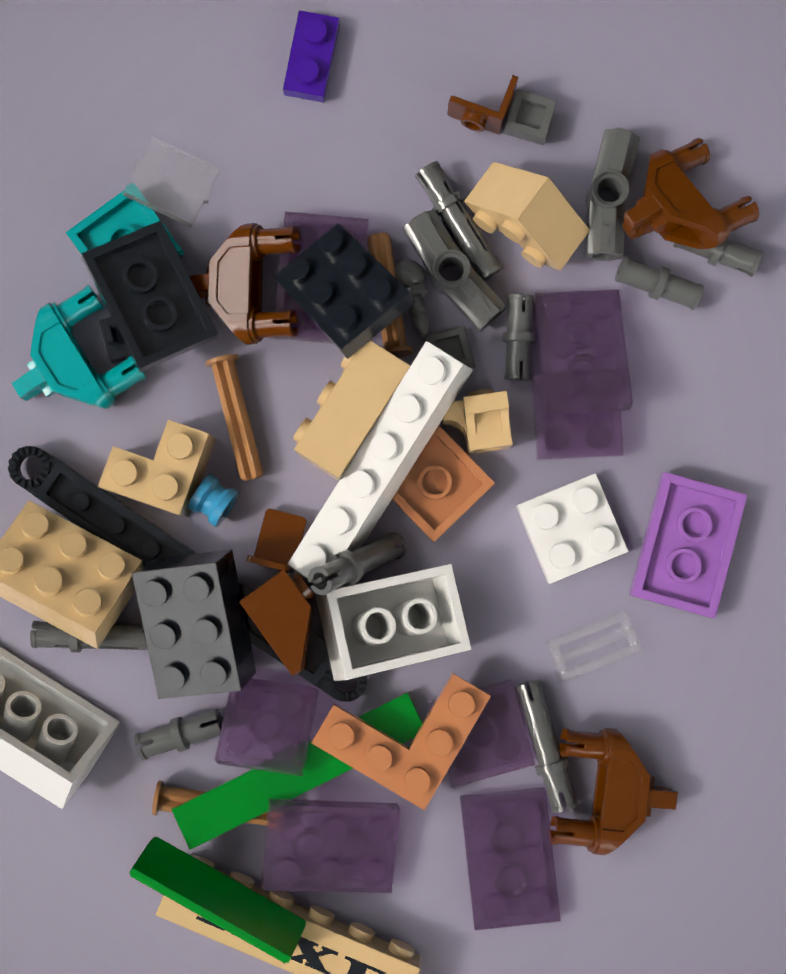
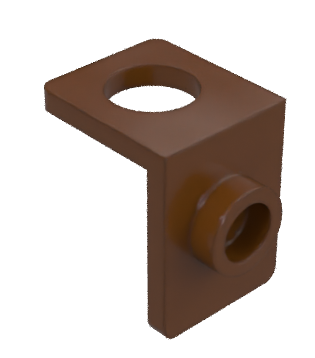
M512 75L499 112L459 97L451 96L448 102L447 115L460 120L464 127L472 131L483 132L485 129L499 135L515 94L519 77Z
M270 508L267 509L254 556L247 555L246 561L294 573V569L288 565V562L303 539L307 524L306 518Z

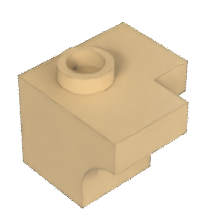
M493 389L477 390L468 393L469 396L463 397L462 400L453 401L442 419V425L453 426L463 434L468 455L505 450L513 445L509 423L507 391L494 392Z

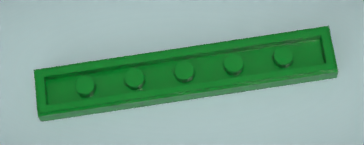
M404 693L358 716L402 744L413 739L422 725L408 693ZM313 739L171 810L187 846L191 850L353 768L312 744Z

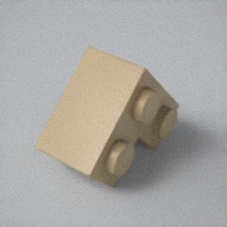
M493 162L464 201L475 214L473 221L480 228L491 234L495 230L502 232L510 240L518 243L523 248L521 252L523 258L538 268L546 265L561 271L590 231L549 177Z
M168 420L154 460L112 446L98 487L180 516L189 517L191 510L188 509V504L201 483L216 438L209 433Z

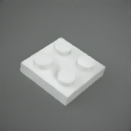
M596 473L516 506L548 584L629 552Z

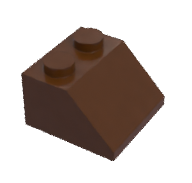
M282 570L239 601V603L293 677L305 668L314 608L309 600L315 595L299 573L291 577L288 572Z

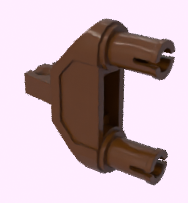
M696 138L692 142L671 152L661 149L650 154L643 197L636 202L635 207L625 212L622 228L631 240L655 231L664 240L691 248L711 249L723 244L728 238L729 233L757 221L760 215L759 208L756 202L746 206V204L752 201V197L748 195L719 210L712 208L684 174L699 165L708 163L710 160V151L707 144L705 143L697 147L703 143V139Z
M257 223L241 225L228 236L210 259L206 274L189 276L199 297L206 298L205 304L212 306L227 327L246 345L257 344L267 337H296L298 335L299 328H292L291 324H299L298 315L295 310L262 312L263 258L266 254H298L301 245L294 244V241H301V234L297 226L264 229Z
M567 728L562 730L561 739H566V742L577 743H560L559 748L562 757L571 756L597 759L598 765L592 816L588 820L553 816L550 826H556V830L549 829L551 844L587 847V850L592 852V854L607 855L619 848L646 821V817H651V808L676 810L678 792L672 791L668 787L654 786L655 777L649 775L631 745L617 729L605 728L600 730L599 733L575 731Z

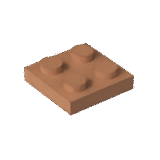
M438 425L392 500L434 543L495 482Z

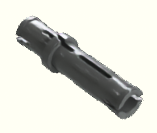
M438 161L432 162L419 170L415 177L434 205L432 209L435 210L438 217L442 218L462 253L470 261L473 270L484 281L496 275L503 269V266L493 254L489 244L463 204L465 198L461 192L455 191Z
M390 532L384 537L352 552L345 550L335 554L330 562L310 570L308 582L320 577L322 579L321 582L311 586V589L316 594L326 595L340 586L348 587L356 584L364 574L403 557L407 549L406 544L395 548V544L403 541L404 538L396 532Z
M35 620L32 623V629H36V631H30L32 648H69L70 652L80 653L82 649H96L48 622ZM114 623L98 649L148 650L143 624Z
M537 679L529 681L533 695L532 700L529 699L525 683L514 686V690L517 693L537 757L538 765L535 766L537 775L543 777L551 805V812L559 813L564 812L559 797L561 792L563 793L568 810L577 807L579 804L575 798L566 770L570 767L568 758L562 757L560 754L558 739L546 705L541 680Z

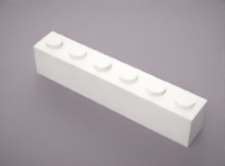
M428 341L425 342L288 562L289 566L308 578L311 569L330 562L335 554L345 550L352 552L363 546L473 369ZM320 577L312 582L317 584L321 582L322 579Z

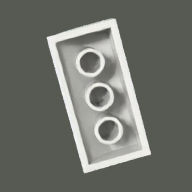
M0 647V770L63 809L87 778L118 728L120 721Z

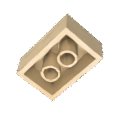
M372 341L366 343L348 359L344 357L340 365L344 370L336 384L332 381L328 382L317 400V403L320 405L318 413L313 420L306 417L293 437V440L297 442L294 448L297 454L337 481L341 479L410 368L409 364Z
M29 500L0 540V597L98 649L135 592L132 572L142 566V560Z

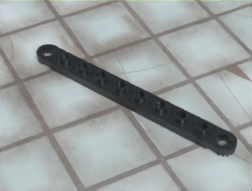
M35 446L18 448L8 461L9 476L17 485L80 528L142 560V565L151 559L197 553L41 448ZM29 456H36L42 463L41 473L37 475V478L26 479L21 472V464ZM239 581L243 599L252 593L253 590ZM245 611L250 642L282 663ZM310 631L305 668L298 675L340 702H350L358 699L366 689L368 676L358 677L359 683L353 691H340L334 683L325 639L314 631Z

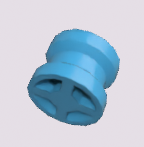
M209 474L193 494L188 504V509L194 513L202 512L208 516L210 524L218 527L234 507L240 492L234 488L226 489L220 485L219 478Z

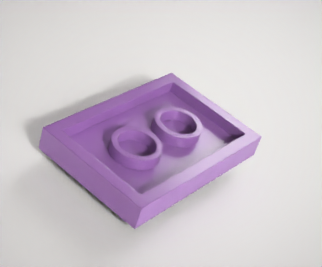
M667 472L661 473L629 595L715 619L747 495Z

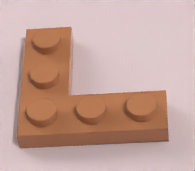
M452 672L409 747L334 703L311 743L425 811L491 695Z

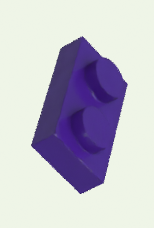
M299 10L283 85L285 96L325 102L340 28L338 17Z

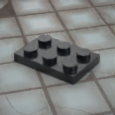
M161 220L81 253L82 260L139 373L217 339L218 332Z
M337 223L273 276L280 287L347 359L416 303L411 293L340 223Z

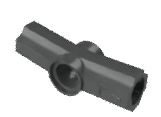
M618 127L615 129H605L591 185L585 199L588 209L587 227L590 230L586 235L585 257L591 258L594 261H611L623 258L624 230L622 223H624L626 199L630 190L629 181L640 137L631 130ZM600 188L611 189L615 193L617 200L606 202L599 197L597 190Z
M434 209L427 212L424 211L412 218L403 227V232L430 274L436 291L446 295L479 332L487 328L507 308V305L470 266V261L465 254L459 251ZM446 265H454L460 269L462 276L460 279L450 282L443 279L439 271Z

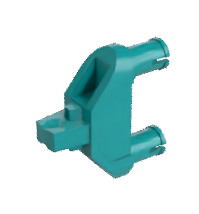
M90 285L85 286L84 289L60 304L49 302L38 311L30 356L33 360L27 364L30 371L11 383L18 396L24 401H28L44 392L46 397L57 393L82 403L108 409L117 401L115 396L147 378L144 371L139 373L131 356L102 375L99 372L96 373L71 333L73 325L104 308L101 301L97 300L98 296Z

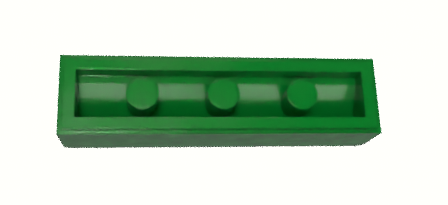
M154 836L149 841L129 872L130 877L284 964L289 963L306 925V921L298 915L159 837Z

